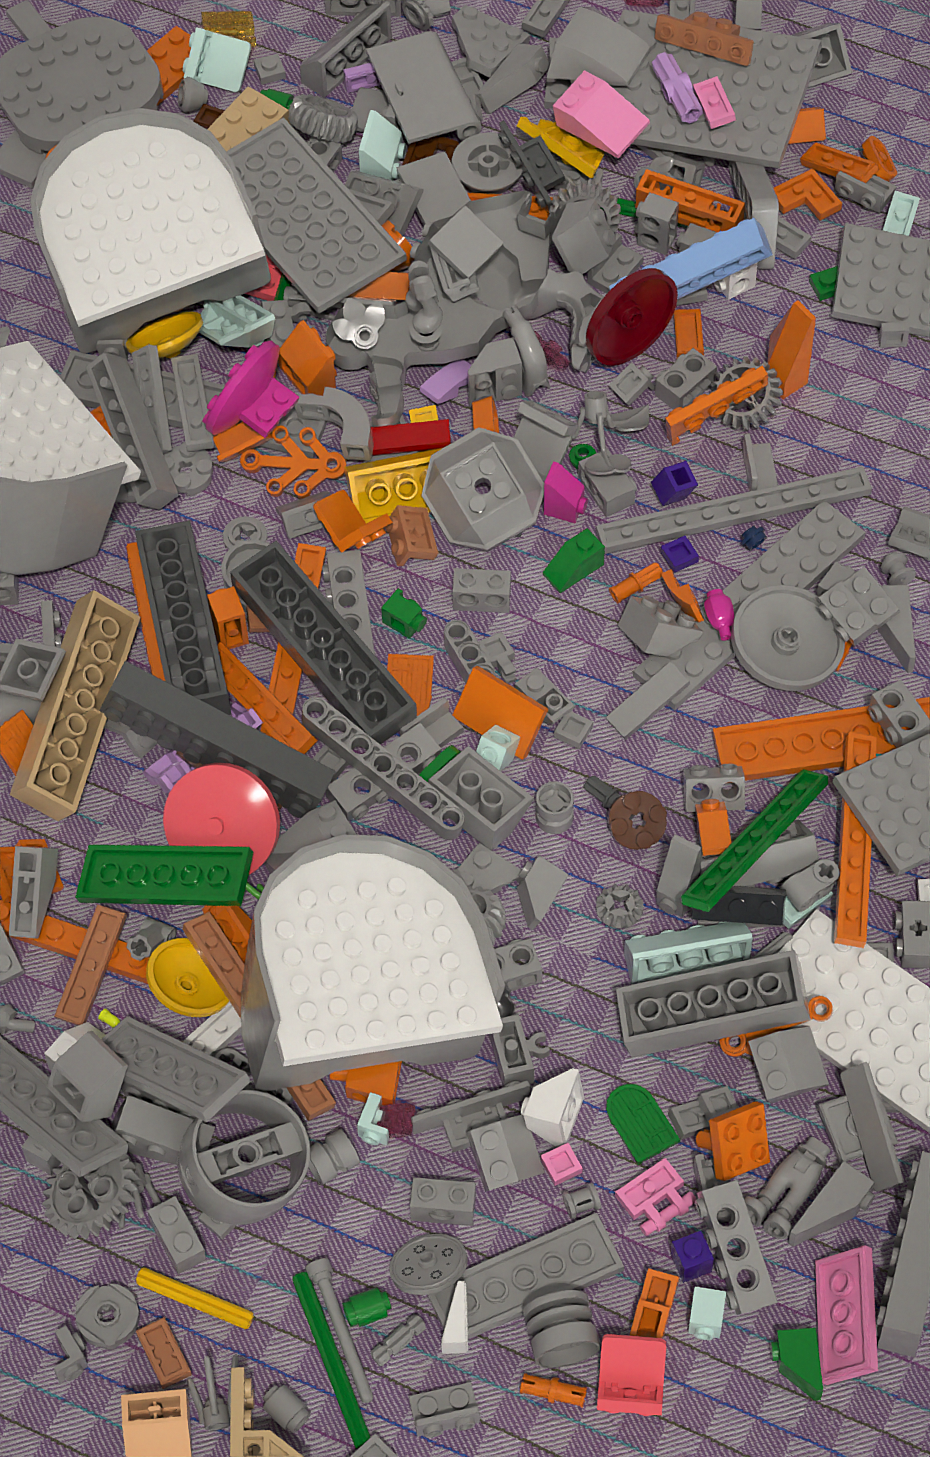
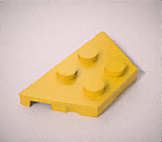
M520 117L517 127L531 137L536 138L541 135L550 152H554L561 157L565 164L574 166L589 178L594 177L605 151L558 127L556 122L540 119L538 125L530 122L527 117Z

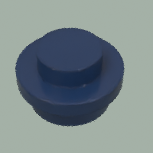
M754 525L741 535L743 540L740 544L743 547H747L749 551L762 544L767 539L763 526L756 528Z

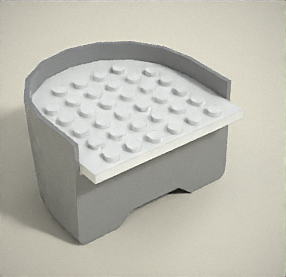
M136 108L100 115L65 135L40 165L30 198L35 234L61 308L81 353L96 351V343L99 340L127 339L145 322L202 300L226 301L263 287L271 280L257 214L233 160L211 131L178 113Z
M6 326L0 328V572L12 575L49 572L96 557L121 484L138 480L141 470L29 341L6 346L10 333L9 327Z
M341 834L300 848L269 875L253 913L241 990V1035L256 1090L268 1091L311 1084L336 1071L392 1062L408 1061L425 1066L468 1059L479 1053L486 1034L501 1032L503 1024L497 1006L504 991L505 982L485 918L465 882L430 852L389 836Z

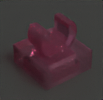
M400 1103L380 1106L379 1110L386 1112L385 1120L377 1122V1125L389 1130V1138L411 1136V1117L414 1116L415 1105Z

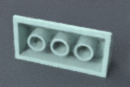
M721 921L716 925H695L688 930L682 931L666 930L654 936H634L630 940H625L624 956L631 985L750 960L753 940L752 933L745 923Z

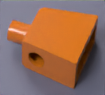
M402 1061L336 1071L330 1074V1080L346 1082L347 1098L366 1103L371 1092L382 1096L383 1108L394 1111Z

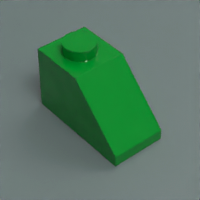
M586 528L564 543L543 571V576L561 594L604 565L605 546Z
M816 1328L777 1330L775 1342H770L772 1361L778 1362L779 1373L814 1401L821 1400L823 1383Z

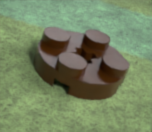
M627 792L616 798L611 804L607 814V823L613 839L619 845L633 850L648 849L662 838L667 826V811L661 802L648 792ZM640 812L643 814L644 824L643 826L638 825L635 829L632 827L633 821L629 818L631 814L637 815Z

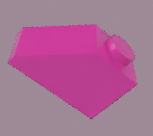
M554 461L544 483V515L576 523L579 513L584 514L588 503V498L584 497L585 486L561 464Z

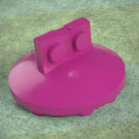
M265 341L259 347L253 345L244 357L246 360L243 364L236 363L228 374L230 379L219 396L215 395L207 405L209 411L204 416L202 422L205 424L208 432L212 435H218L242 420L266 438L278 425L280 419L283 416L285 417L297 404L299 396L273 378L279 357V345L273 341Z

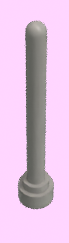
M328 1258L315 1260L305 1267L309 1279L319 1286L360 1399L363 1403H370L373 1400V1394L330 1282L332 1280L331 1274L333 1273L332 1266Z

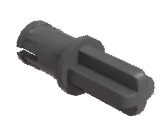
M596 776L589 777L584 784V789L603 803L602 807L605 809L610 808L614 800L621 796L617 788L612 789Z

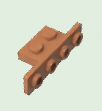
M694 12L684 20L664 14L657 16L656 40L748 66L751 63L754 44L753 40L739 36L741 26L732 24V21L729 19L711 18L704 12Z

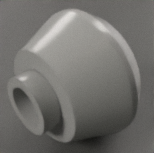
M191 77L181 80L178 89V106L183 112L198 110L202 107V104L207 103L208 91L204 89L202 83Z

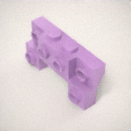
M236 702L230 705L232 714L230 716L255 729L263 723L253 708L245 709ZM173 749L142 771L152 786L159 785L165 794L170 793L178 780L194 769L175 755L177 751Z

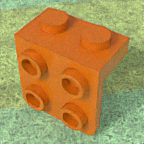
M345 490L329 495L313 505L318 519L324 524L333 543L339 548L341 553L354 546L360 549L371 541L377 540L386 534L384 528L393 523L386 513L366 524Z

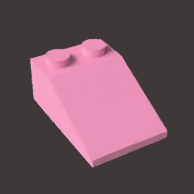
M585 70L553 105L556 125L616 158H619L650 124V120L607 82Z

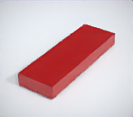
M449 419L371 427L374 440L372 455L438 449L451 444Z

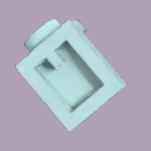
M371 1092L357 1124L358 1136L364 1142L371 1145H379V1143L387 1145L389 1130L381 1127L386 1108L382 1107V1096Z

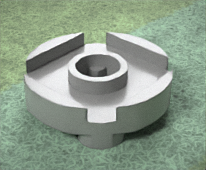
M183 442L181 445L173 447L172 451L164 454L178 492L187 493V496L195 495L210 485L213 464L210 455L204 449L187 452L186 443ZM182 467H190L191 472L183 471L180 473Z
M109 1284L110 1286L102 1287L97 1285L88 1289L79 1299L76 1305V1323L81 1336L88 1343L96 1347L113 1350L133 1336L139 1324L140 1313L135 1297L125 1287L118 1284ZM111 1309L115 1311L112 1321L102 1322L100 1313L103 1310L105 1312H109Z

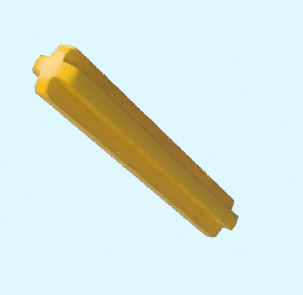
M143 1267L137 1274L136 1283L139 1286L233 1325L248 1329L253 1321L252 1311Z

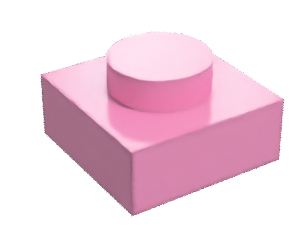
M569 1143L541 1155V1162L554 1186L581 1174L583 1171Z

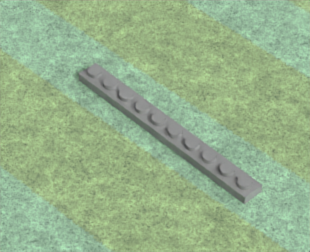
M863 466L596 525V534L598 540L605 546V554L685 535L688 536L814 508L823 502L832 504L871 495L872 487Z

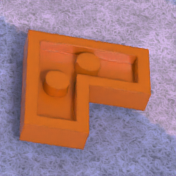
M813 168L773 188L778 198L779 210L783 214L804 203L819 220L842 210V202Z

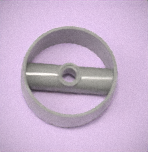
M241 1090L214 1116L228 1113L244 1114L264 1122L271 1129L197 1154V1132L200 1124L204 1121L196 1117L183 1136L178 1155L179 1177L189 1199L207 1216L233 1225L253 1224L279 1212L300 1189L310 1162L309 1138L298 1115L286 1103L270 1094L254 1090ZM238 1153H245L249 1157L250 1163L241 1161ZM286 1159L290 1160L291 1174L288 1189L285 1195L275 1200L264 1203H246L228 1197L213 1186L234 1177H246L254 1170Z

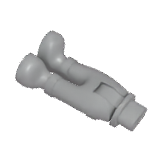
M810 1137L805 1145L800 1144L794 1152L781 1162L771 1175L765 1188L759 1193L758 1199L751 1196L744 1197L753 1225L757 1227L761 1225L768 1211L775 1205L780 1195L789 1188L790 1190L784 1200L777 1206V1210L770 1214L763 1226L764 1231L772 1237L786 1239L789 1236L792 1226L788 1220L793 1218L797 1209L808 1198L820 1178L822 1168L826 1165L825 1158L831 1151L826 1144L814 1137Z

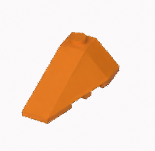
M798 300L792 304L771 333L767 363L770 365L769 369L776 370L777 375L775 378H780L782 384L778 387L783 390V395L780 396L782 399H785L806 385L809 377L816 317Z

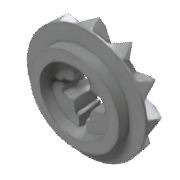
M401 0L403 12L413 26L425 31L434 24L433 14L429 11L430 7L425 4L424 0Z
M248 516L233 519L226 525L223 531L224 545L228 549L244 541V539H241L240 531L246 536H250V540L257 539L266 542L268 539L265 525L260 520Z
M614 884L608 889L604 888L600 896L597 897V915L603 923L612 928H628L636 924L643 914V900L639 896L638 890L634 891L628 884L625 886ZM614 900L618 902L626 901L625 909L623 910L620 907L613 909L615 906Z

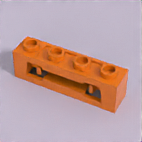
M648 169L645 170L636 188L635 208L638 207L640 201H645L649 192L679 202L678 223L687 226L693 223L709 230L720 232L727 231L744 220L745 202ZM659 182L673 186L672 193H670L669 186L661 190ZM714 201H717L731 207L729 211L726 212L721 210L720 203H717L716 208L712 204Z

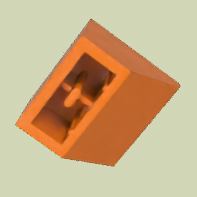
M304 320L300 321L280 348L278 357L279 368L301 394L313 393L323 396L325 387L336 388L335 376H337V372L334 367L336 357L331 347L325 346L321 342L317 330L314 327L310 328Z

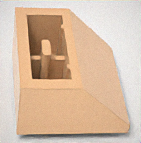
M186 1389L121 1395L122 1429L126 1457H192L190 1407Z

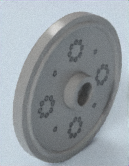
M428 1234L412 1239L400 1247L391 1259L389 1272L394 1285L401 1291L413 1295L433 1294L450 1287L463 1275L467 1267L468 1257L465 1247L458 1239L445 1234Z

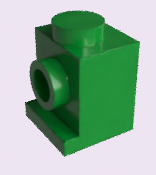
M399 588L381 607L382 623L408 639L416 631L420 632L427 622V617L423 616L420 605L412 599L407 600L404 598L403 591Z

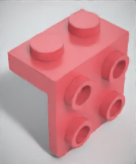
M605 1334L602 1337L597 1410L609 1413L625 1412L637 1413L642 1416H662L666 1341L664 1339Z

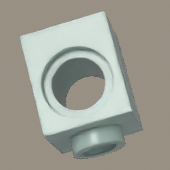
M494 725L481 736L476 752L498 770L502 771L513 761L521 737L498 725Z
M701 1287L694 1288L688 1334H694L696 1338L701 1340L720 1339L726 1291Z

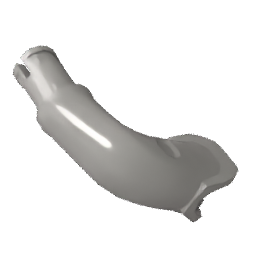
M512 305L511 309L514 313L507 307L502 315L509 324L511 334L520 351L522 390L529 397L540 385L542 388H551L548 381L547 361L531 323L524 319L518 306Z

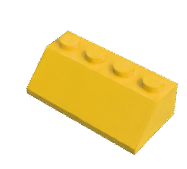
M442 448L345 466L344 470L349 497L366 524L386 513L390 516L397 505L427 508L429 513L430 510L422 498V491L430 457Z

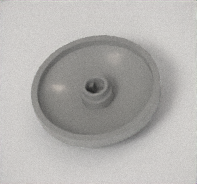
M774 585L757 590L742 602L731 626V642L737 659L750 675L770 687L786 691L811 689L831 677L843 657L845 642L836 632L835 628L838 626L832 618L827 621L818 609V606H820L819 596L800 587Z

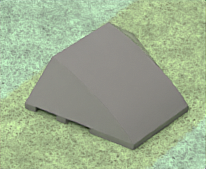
M580 6L556 41L546 79L547 82H555L556 79H570L571 83H574L585 70L604 80L609 85L628 86L650 53L651 46L595 7Z

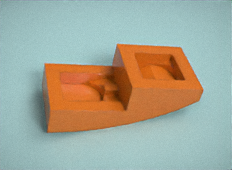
M672 569L661 573L673 599L681 606V610L693 617L697 622L704 621L698 601L689 583L680 587Z

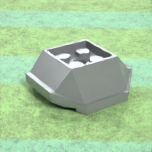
M478 427L431 455L422 498L450 545L488 552L536 524L544 498V482L518 439ZM479 483H488L491 486L490 491L486 494H479L475 490Z

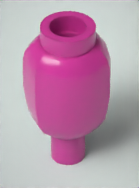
M722 589L711 590L706 594L707 599L704 602L706 615L710 625L719 631L721 640L726 641L731 639L730 627L734 620L732 601L730 597L723 593Z

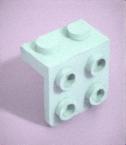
M196 27L189 40V47H191L189 58L187 57L183 64L184 78L191 77L203 84L232 92H239L244 79L251 44L244 40Z

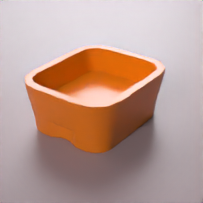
M493 396L473 401L474 430L480 427L499 433L498 413Z

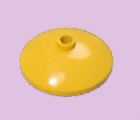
M182 312L156 320L130 336L126 342V348L132 354L148 344L157 345L159 358H173L181 353L180 350L188 346L201 330L203 325L201 314L198 312Z
M188 938L166 941L152 952L146 966V979L154 996L165 1007L184 1016L207 1017L220 1012L229 1003L228 998Z

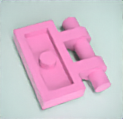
M666 1158L615 1191V1197L633 1220L642 1214H645L648 1218L646 1222L640 1225V1229L645 1236H648L655 1230L657 1232L661 1231L666 1227V1223L677 1215L683 1216L689 1211V1207L696 1200L692 1192H688L682 1197L679 1195L677 1190L684 1186V1180ZM667 1198L671 1205L658 1212L654 1206Z

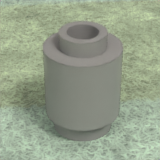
M277 1385L273 1386L263 1397L265 1401L263 1409L284 1430L289 1429L292 1433L297 1432L311 1416L306 1410L307 1405L286 1385L280 1388Z

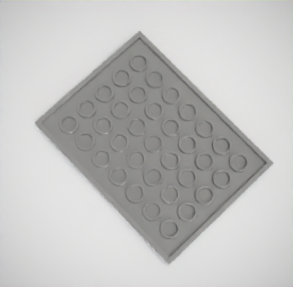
M623 10L618 24L627 28L651 46L650 53L628 86L610 85L650 120V124L632 144L780 169L822 48L821 40L740 28L739 36L754 41L751 63L745 66L656 40L655 30L658 15ZM660 53L672 54L682 73L686 72L692 86L693 84L718 76L733 108L736 121L711 129L703 113L693 123L682 122L673 104H669L666 101L660 81L653 71L651 62Z

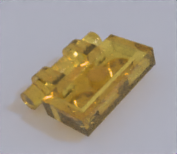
M252 11L201 12L202 29L225 36H236L233 38L247 41L251 44V47H256V37H246L254 36L255 27Z

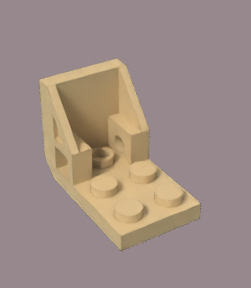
M244 1367L231 1368L230 1457H304L271 1430H254L252 1410H249L254 1409L255 1406L252 1378H246Z

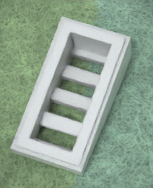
M458 1281L441 1339L443 1354L467 1353L468 1351L467 1288L464 1281Z

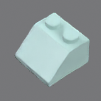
M370 110L359 147L360 172L394 181V179L399 178L396 167L401 166L399 160L405 157L406 143H402V132L378 112Z

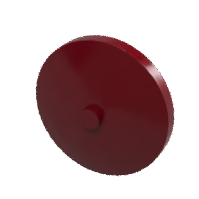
M647 268L634 272L617 283L601 300L590 319L586 333V345L591 355L602 364L614 366L626 363L646 351L663 333L675 311L678 291L673 279L660 269Z

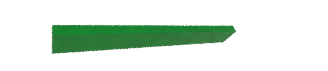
M805 769L801 770L681 896L682 905L709 912L828 785V776Z

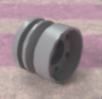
M564 1290L549 1293L529 1302L523 1308L524 1319L528 1322L527 1331L534 1336L531 1340V1347L536 1365L543 1368L565 1367L587 1360L600 1350L601 1345L596 1326L589 1322L592 1319V1311L589 1308V1299L585 1292Z

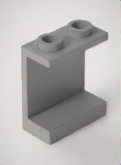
M532 400L522 401L517 412L523 414L514 438L519 440L545 483L553 461L559 464L562 463L578 424Z

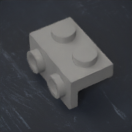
M839 171L836 175L835 191L878 213L891 200L897 188L896 185L876 175H873L867 183L842 171Z
M903 507L888 545L894 546L902 552L917 554L930 561V515Z

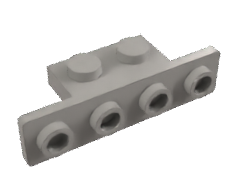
M513 1081L506 1084L502 1089L492 1092L484 1090L470 1099L463 1101L456 1099L448 1102L444 1107L435 1110L430 1108L421 1110L411 1117L412 1131L414 1134L443 1126L452 1152L469 1148L471 1146L466 1132L507 1119L503 1106L522 1101L526 1097L530 1098L531 1087L529 1081Z

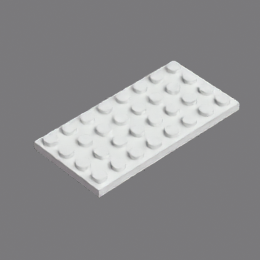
M816 909L793 935V938L778 953L795 950L802 968L808 1005L814 997L824 996L832 1003L833 1014L827 1021L818 1022L812 1019L786 1030L810 1026L819 1054L842 1071L864 1062L869 1063L874 1083L877 1086L881 1099L930 1133V988L868 944H865L864 948L834 943L835 921ZM818 1005L815 1010L816 1014L824 1015L827 1007L825 1005Z

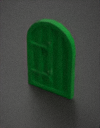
M625 1084L611 1092L607 1099L606 1107L608 1118L637 1165L680 1143L677 1133L660 1109L655 1098L646 1088L636 1084Z

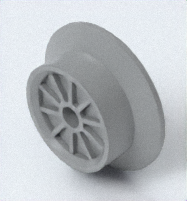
M486 132L472 135L456 147L452 156V165L460 181L473 193L502 194L523 173L521 166L516 168L510 156L512 151L509 146L504 147L498 133Z

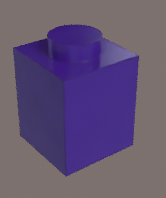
M687 461L664 467L651 481L662 506L686 499L698 486Z
M702 1231L672 1241L671 1258L683 1283L712 1272L714 1257Z

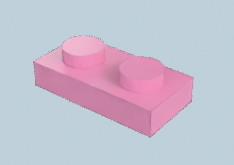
M718 76L693 84L695 96L701 104L702 111L711 129L736 121L735 113Z

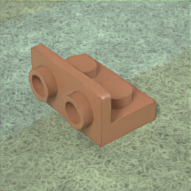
M397 505L389 516L393 523L386 527L392 544L391 551L395 556L397 566H404L409 558L434 560L439 553L427 508Z

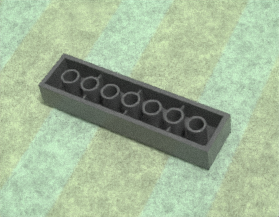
M190 520L135 531L165 682L228 715H232Z
M277 540L230 571L232 587H235L238 595L330 704L376 742L382 744L399 732L402 727L417 718V707L413 699Z
M127 661L122 665L99 710L109 720L121 722L131 727L134 733L156 740L161 747L180 751L189 762L196 764L200 762L202 765L230 763L249 770L268 787L276 804H281L284 808L288 809L291 815L297 818H302L309 811L316 809L336 772Z

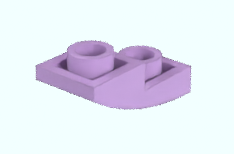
M463 359L448 364L420 386L419 391L437 404L456 398L459 388L468 385V370L471 364Z

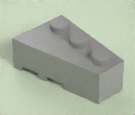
M127 1095L114 1116L111 1129L129 1143L127 1153L178 1166V1155L183 1136L194 1119ZM205 1123L200 1124L196 1137L197 1154L208 1150L215 1127Z

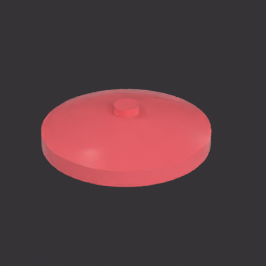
M210 763L193 769L173 786L164 807L163 824L169 846L250 847L254 853L249 874L256 871L268 860L279 838L280 816L272 793L255 774L234 764Z

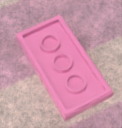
M864 1245L815 1260L818 1347L822 1383L830 1385L878 1371L872 1248Z

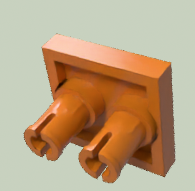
M755 1101L709 1120L710 1130H701L696 1136V1144L699 1148L713 1151L715 1177L718 1180L726 1181L770 1163L763 1103Z

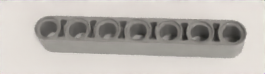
M311 697L304 702L302 707V724L310 733L440 837L446 840H453L460 836L465 816L457 805L324 699ZM311 711H318L322 714V716H320L319 718H312L308 715V713ZM337 728L343 730L344 734L335 736L330 731ZM360 746L364 747L367 752L357 754L352 749ZM384 764L389 767V770L380 772L375 767ZM406 782L412 788L410 790H402L398 787V784ZM429 800L435 806L433 808H424L420 803ZM451 818L454 819L458 824L456 826L449 827L445 825L443 821L445 819Z

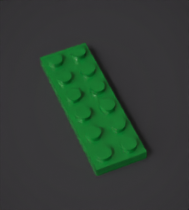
M88 845L75 898L80 903L241 906L254 852L250 847Z

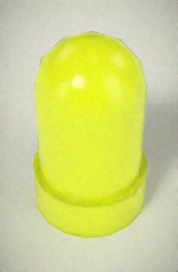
M106 1008L98 1016V1019L112 1028L120 1023L119 1018L110 1013Z

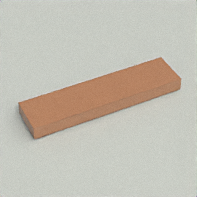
M97 904L54 1015L56 1019L77 1026L87 1022L127 917L125 913Z

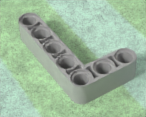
M729 160L730 176L740 200L745 202L747 219L755 218L764 228L773 254L759 261L757 270L773 269L779 215L777 195L764 166Z

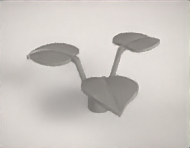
M603 391L587 392L584 395L585 407L580 408V416L577 421L578 427L572 439L578 437L584 417L588 419L589 423L598 424L602 457L588 459L585 462L586 470L597 475L628 472L631 469V460L623 454L607 455L603 424L624 432L644 429L649 425V405L610 415L607 394Z

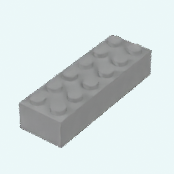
M795 950L616 988L623 1041L631 1057L811 1020L802 968Z
M922 1151L920 1161H913L876 1321V1336L879 1337L877 1348L914 1358L922 1335L930 1298V1153Z

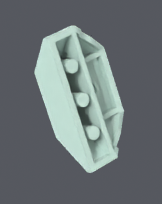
M239 295L226 301H204V309L201 312L203 325L199 333L217 344L249 348L253 345H261L265 339L272 336L275 322L274 314Z

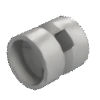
M553 781L542 785L538 789L536 794V823L544 832L561 834L572 825L574 819V795L569 786L562 782Z
M341 1129L326 1136L323 1145L316 1142L310 1146L308 1168L321 1186L336 1178L338 1170L346 1172L360 1164L354 1146Z

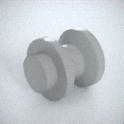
M894 552L883 559L880 568L884 574H891L889 579L890 585H907L916 576L913 568H906L905 565L908 559L904 553Z

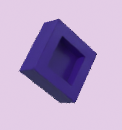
M686 535L661 546V554L674 573L699 562V555Z

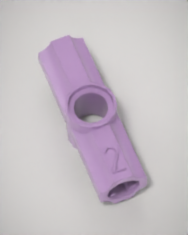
M666 52L658 54L651 63L653 71L660 81L666 101L669 104H673L682 122L690 124L697 121L700 115L703 114L701 104L694 94L688 74L686 72L682 73L672 54H667Z

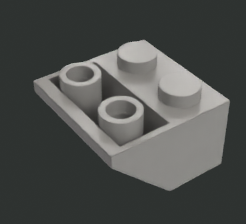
M513 337L487 343L469 368L468 403L470 407H472L473 401L493 396L495 402L504 399L510 400L522 395V361Z
M631 596L618 623V627L642 651L665 657L670 656L698 639L703 633L695 624V619L681 611L679 604L670 600H666L665 603L659 602L650 596H643V598Z
M89 1031L54 1062L47 1088L81 1122L108 1118L112 1116L128 1065L93 1031Z

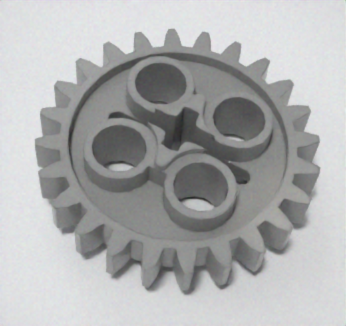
M124 1154L84 1175V1178L89 1182L88 1184L84 1181L83 1177L79 1178L64 1164L61 1169L53 1168L56 1177L47 1179L46 1182L51 1185V1188L43 1191V1194L48 1199L42 1202V1205L47 1209L44 1214L50 1219L49 1223L64 1236L69 1234L73 1239H76L79 1235L87 1239L90 1231L98 1237L101 1227L109 1231V1222L113 1220L119 1223L120 1218L118 1214L120 1212H129L125 1207L126 1202H134L135 1200L130 1195V1192L138 1190V1186L133 1181L137 1180L139 1176L134 1172L136 1165L131 1161V1158ZM92 1197H94V1198L97 1200V1202H98V1204H99V1208L97 1207L98 1205H97V1203L92 1199Z

